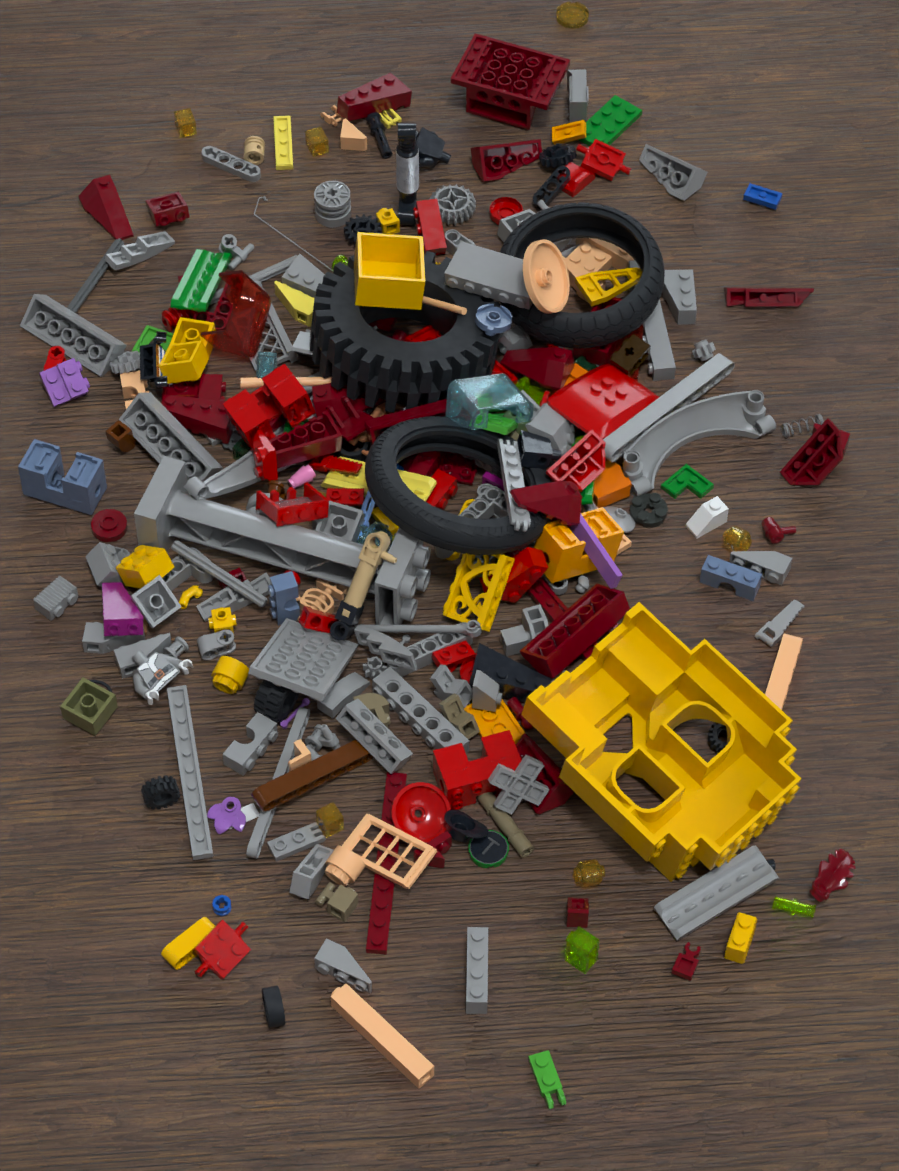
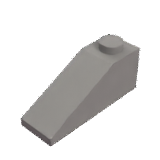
M316 844L293 872L290 893L300 898L309 899L317 889L327 867L325 862L334 850Z

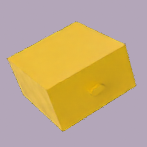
M357 232L354 255L356 306L421 310L425 287L423 236Z

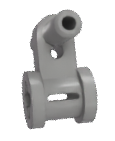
M231 234L224 235L218 247L219 253H232L234 259L228 264V268L231 270L239 263H243L247 259V255L254 249V245L249 243L241 250L237 246V239Z
M317 724L312 735L307 736L305 739V743L311 745L315 751H319L322 746L332 747L333 750L341 747L339 739L330 731L326 724Z

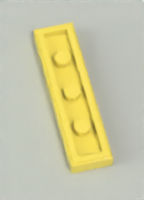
M273 116L276 170H292L291 117Z

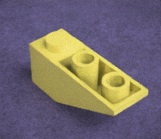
M275 281V294L294 320L311 327L314 297H310L284 283Z

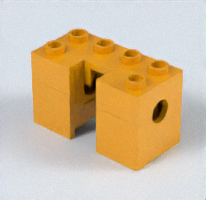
M603 507L581 513L609 556L615 561L624 534L622 528ZM556 520L544 526L543 533L536 540L534 548L543 551L549 567L544 574L551 583L597 570L584 550L586 542L579 541L566 525Z

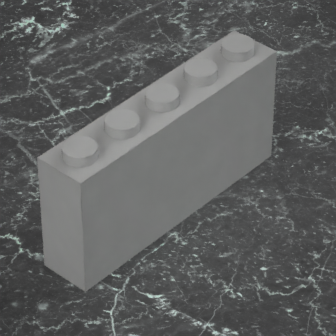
M461 241L444 273L445 285L530 310L533 302L527 293L524 283L523 259Z

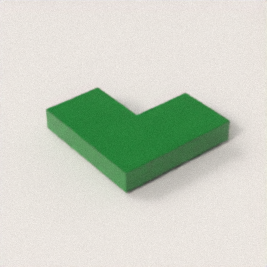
M687 464L661 484V489L674 499L686 489H689L702 499L714 488L713 483Z

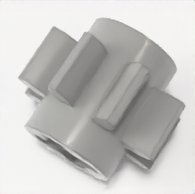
M707 339L694 344L695 349L692 352L695 359L700 358L701 361H704L714 356L712 352L716 349L713 342L708 343Z
M377 656L367 658V664H363L365 677L374 679L387 669L385 663Z

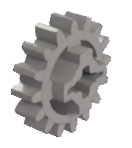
M137 350L127 351L117 356V359L112 360L113 362H110L112 373L115 372V374L140 370V352Z

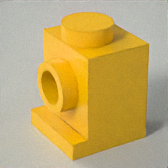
M382 208L376 213L378 223H381L382 234L400 232V220L392 208Z

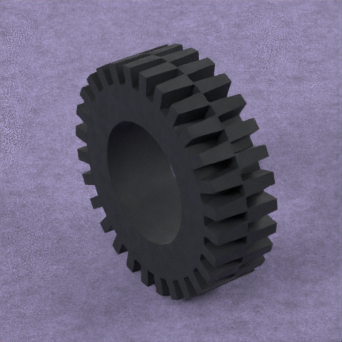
M426 251L424 256L425 287L423 296L464 307L467 309L465 315L422 303L421 310L356 306L353 255L349 257L347 266L342 262L334 265L333 273L327 272L323 276L322 284L319 283L317 286L309 344L310 351H313L312 360L315 365L320 364V374L323 378L332 376L331 386L336 390L347 385V397L355 400L364 392L365 405L374 408L379 398L386 400L385 411L394 413L397 402L405 403V408L410 409L417 407L418 403L425 405L472 393V391L479 393L482 390L484 381H488L491 378L500 333H496L494 336L485 334V331L476 325L475 315L477 309L484 304H494V307L500 308L499 301L494 302L492 298H486L482 295L445 285L444 273L452 259L446 257L440 265L435 264V253ZM386 318H407L431 325L443 336L423 342H406L384 336L368 324Z

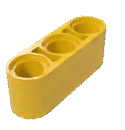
M207 917L199 919L162 950V957L175 970L182 968L197 956L193 948L215 925Z

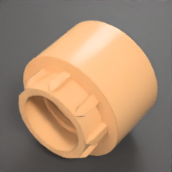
M338 845L325 862L327 866L325 874L336 884L347 886L348 883L355 882L366 865L355 853Z

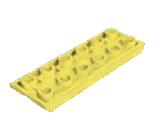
M341 456L338 457L350 460V462L362 463L363 466L356 474L330 470L323 480L321 487L364 488V497H366L368 486L365 479V462ZM398 470L406 486L426 502L437 484L436 480L429 476Z

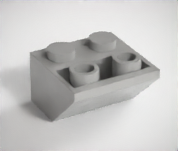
M99 542L85 556L96 584L102 587V583L121 582L125 585L115 567L121 563L123 558L129 556L130 553L124 548Z

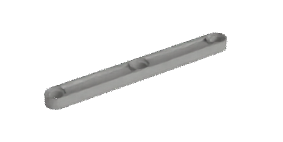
M298 708L273 779L289 772L288 762L295 758L294 742L303 737L309 720L310 709ZM277 807L266 812L260 811L247 847V857L255 859L259 857Z

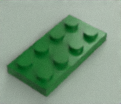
M614 95L586 122V138L578 140L588 146H591L595 139L611 145L642 115V110Z

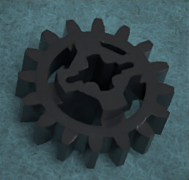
M562 143L547 147L542 150L543 152L539 153L540 164L547 168L550 166L558 168L562 165H568L577 156L573 145H563Z
M365 214L362 217L356 215V219L350 218V222L345 223V239H348L349 244L354 242V247H356L357 232L372 233V230H374L373 233L382 234L381 223H378L377 218L372 220V215L368 216V218L365 217Z

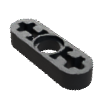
M558 167L534 194L533 203L537 209H540L537 205L538 198L542 199L544 197V202L548 206L570 181L571 174L567 167ZM560 173H561V174L566 173V177L562 176V177L560 178V175H559V174H560ZM550 184L557 186L554 191L547 190Z

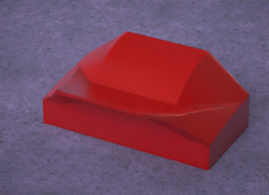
M569 162L565 167L570 170L571 179L562 191L573 198L595 179V173L573 162ZM560 173V178H561L562 176L566 177V173H564V174H561V173Z

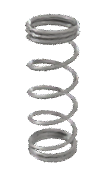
M815 415L814 423L817 422V424L822 425L824 422L822 415ZM803 418L799 420L798 424L800 433H802L800 421L804 420ZM807 418V420L805 421V423H806V426H807V430L810 431L809 426H808V418ZM792 421L791 426H790V428H791V433H792L793 436H794V431H793V429H792V424H793V422H796V421ZM784 423L781 429L784 437L787 438L790 436V431L786 425L788 423Z

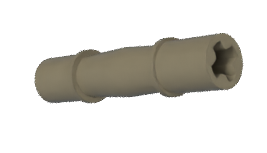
M487 792L476 797L487 811V814L493 818L500 830L507 836L508 842L512 844L522 858L530 855L534 851V846L524 835L523 830L518 828L507 812L495 807L493 804L497 799L492 792Z

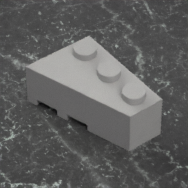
M665 270L662 294L664 300L669 305V310L677 325L695 324L697 307L693 270Z

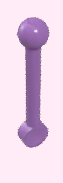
M304 698L299 707L309 705V699ZM298 708L286 720L280 722L281 728L286 729L288 727V723L296 716Z

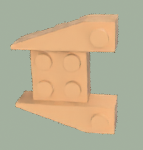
M576 238V245H580L567 258L563 257L568 269L570 287H573L577 291L576 294L585 301H587L575 284V277L591 272L607 271L611 266L616 269H626L629 266V261L634 260L630 254L620 247L593 238ZM598 281L602 289L605 291L606 281Z

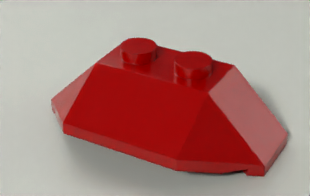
M593 430L589 431L545 473L554 481L561 480L575 483L578 491L582 492L605 470L606 442Z

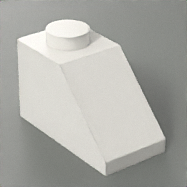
M716 496L702 504L685 526L697 539L726 523L729 508Z

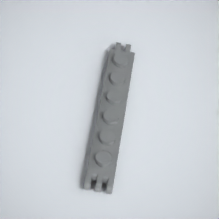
M498 438L497 447L509 523L514 525V530L519 531L521 526L522 531L527 532L531 524L529 511L518 507L510 494L512 489L525 487L518 443L513 441L511 445L510 440H505L503 444V439Z

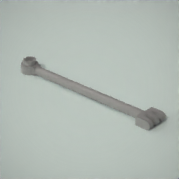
M470 620L464 625H360L378 632L464 633L472 638L478 637L482 630L480 623L476 620ZM341 625L340 631L344 634L345 628Z

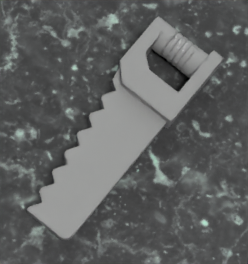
M793 600L772 621H768L755 634V638L762 640L772 648L782 638L786 627H789V624L792 623L795 616H798V612H801L804 605L797 600ZM765 632H769L774 638L772 639Z

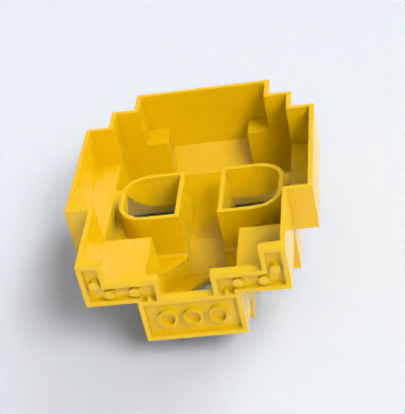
M640 602L625 613L622 623L596 644L591 656L571 673L566 670L546 688L540 685L527 697L521 714L567 758L559 777L645 861L652 863L670 882L676 878H682L687 872L686 869L690 865L692 867L695 866L699 861L710 871L715 866L719 868L725 862L729 863L737 855L736 852L739 849L744 850L749 845V840L753 836L757 838L763 832V827L766 824L771 825L776 820V815L782 809L781 806L784 803L788 805L795 798L794 794L800 789L798 785L802 778L790 767L795 760L794 755L797 749L785 737L791 731L789 727L793 720L706 639L690 650ZM624 716H631L632 750L628 753L603 752L607 742L604 734ZM692 719H704L725 725L727 729V745L707 763L673 731L676 726ZM623 773L643 778L665 801L656 808H641L621 791L616 779Z

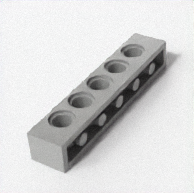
M391 667L372 679L373 693L385 697L389 702L390 710H394L404 723L407 722L415 734L421 735L429 747H433L436 750L462 743L465 752H469V740Z

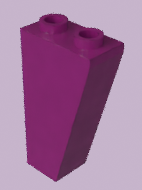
M121 582L102 583L104 636L143 635V616Z

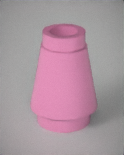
M309 464L303 465L287 481L295 489L306 482H312L316 474Z

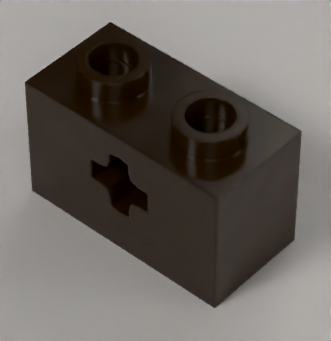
M633 334L629 339L626 338L623 341L619 351H615L611 355V365L628 376H632L650 355L651 346Z

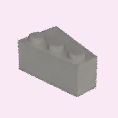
M299 254L283 274L282 283L310 297H315L317 286L319 283L322 284L325 274Z

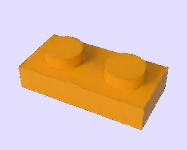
M584 120L552 127V142L554 145L586 138V122Z

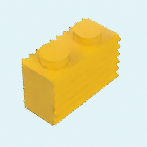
M740 912L737 913L726 946L725 959L740 964L745 963L756 929V917Z

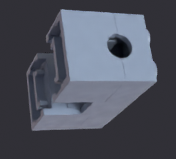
M36 439L33 440L18 466L24 495L89 515L93 514L107 488L102 459L77 452L76 459L64 478L60 447Z

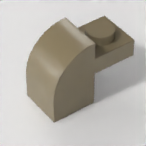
M365 693L353 697V701L359 699L388 728V725L391 724L389 717L390 708L389 702L385 697L376 693Z
M454 693L439 703L444 717L467 739L480 732L474 715L465 712L459 695Z

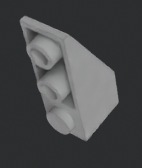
M732 551L729 562L761 573L762 578L782 586L791 569L792 558L776 551Z
M86 622L82 639L84 652L104 654L114 651V649H118L121 646L145 640L144 627L143 635L104 636V626L102 623Z
M170 633L160 634L151 639L140 640L137 643L114 649L115 661L122 679L133 676L132 672L139 667L132 659V656L139 650L148 658L155 652L164 653L163 649L172 644Z
M326 938L314 958L315 968L324 975L329 974L335 977L341 983L351 984L361 992L366 991L371 994L372 981L344 946Z

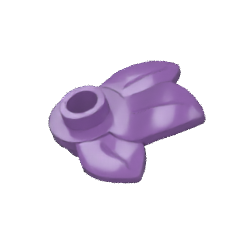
M227 797L222 803L213 805L207 814V818L215 820L214 826L218 834L224 833L231 826L237 831L242 832L246 824V816L241 811V803L235 797ZM230 803L234 804L232 809L227 808Z

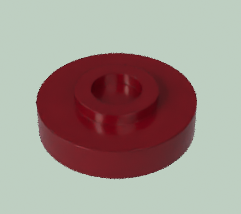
M115 509L99 511L91 520L92 533L98 540L103 542H114L121 539L127 532L125 515Z

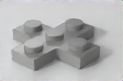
M528 755L524 756L515 771L498 763L488 778L490 784L502 789L493 803L495 807L512 815L522 799L539 806L549 791L548 786L535 780L544 767L543 763Z

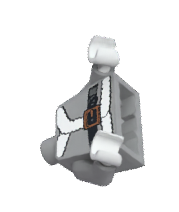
M139 650L132 656V659L139 665L132 672L135 691L147 699L149 705H152V698L159 701L158 692L180 673V669L187 675L189 670L186 667L193 668V664L188 659L182 661L157 652L148 658Z

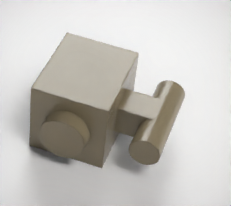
M329 882L315 902L322 906L325 901H328V914L346 922L358 905V894L352 888H346L342 885L334 893L332 891L336 886Z

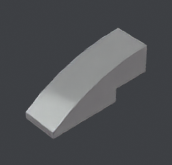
M356 672L347 675L332 686L323 701L317 700V708L331 718H334L345 705L353 701V697L360 695L370 685V681Z

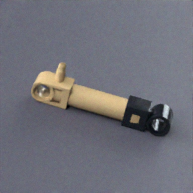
M383 531L371 533L365 539L358 557L360 559L359 565L344 600H341L335 618L340 621L334 622L330 627V634L335 640L340 641L353 636L354 625L359 622L365 607L363 602L378 565L382 564L383 559L394 564L397 562V558L387 553L390 537ZM376 537L380 540V546H377L375 543ZM341 625L345 628L344 634L340 631Z

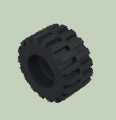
M263 680L255 696L254 710L256 713L258 712L276 723L281 722L293 709L299 693Z

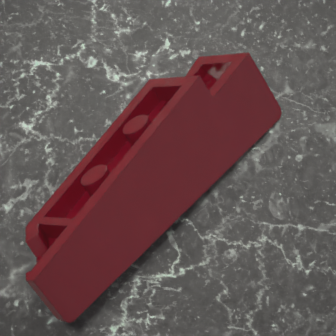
M724 287L726 306L744 304L746 307L800 306L814 292V288Z

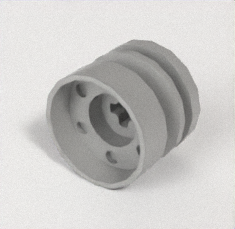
M326 181L317 186L314 191L315 218L317 221L329 228L345 225L351 218V197L348 186L339 181Z

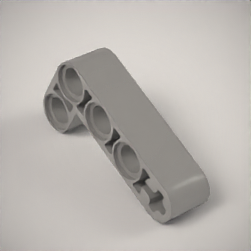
M190 548V549L194 550L195 552H197L198 554H200L201 556H203L204 558H206L207 560H209L205 555H203V554H202L199 550H197L196 548ZM179 554L171 560L174 568L162 579L169 589L173 591L190 576H193L201 583L211 582L214 576Z

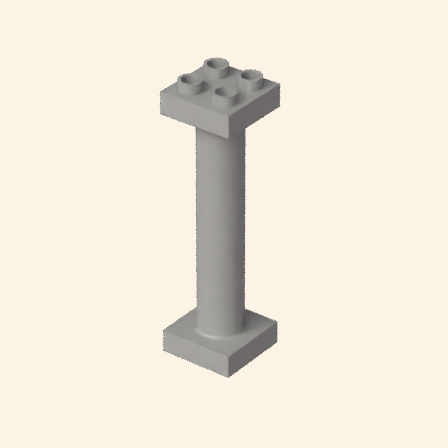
M163 456L134 512L139 546L146 545L164 548L168 553L175 537L348 587H350L359 565L360 559L358 557L364 545L294 524L276 526V523L266 516L206 499L197 500L192 495H189V492L184 488V485L187 483L185 461ZM400 527L389 551H387V553L397 558V562L394 564L383 559L382 564L377 567L368 590L369 593L375 594L376 625H402L403 620L412 622L418 606V600L413 597L417 590L425 592L430 580L431 570L426 569L429 561L431 548L424 546L423 541L408 534Z

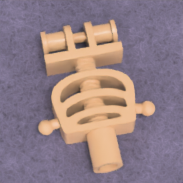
M317 578L316 587L319 589L310 588L306 590L302 597L296 598V601H300L301 610H303L304 606H308L312 609L332 614L334 612V600L331 596L340 601L344 600V594H347L349 587Z

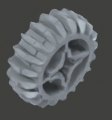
M449 184L446 187L443 185L441 189L437 188L436 192H432L430 199L437 198L442 224L445 222L448 226L449 224H454L455 226L457 223L463 224L464 221L468 222L469 218H472L473 213H475L476 200L474 195L470 193L469 189H465L464 186L458 187L457 184L455 186Z

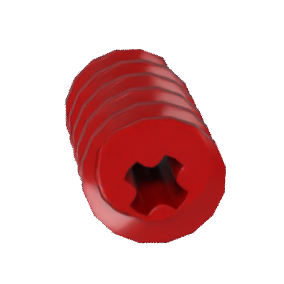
M170 307L168 311H162V322L167 331L172 332V326L176 329L180 317L189 319L191 317L193 319L196 311L188 309L179 310Z

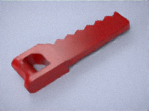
M330 454L313 458L308 463L313 470L327 472V470L354 474L358 473L363 466L362 463L350 462V460L337 458Z

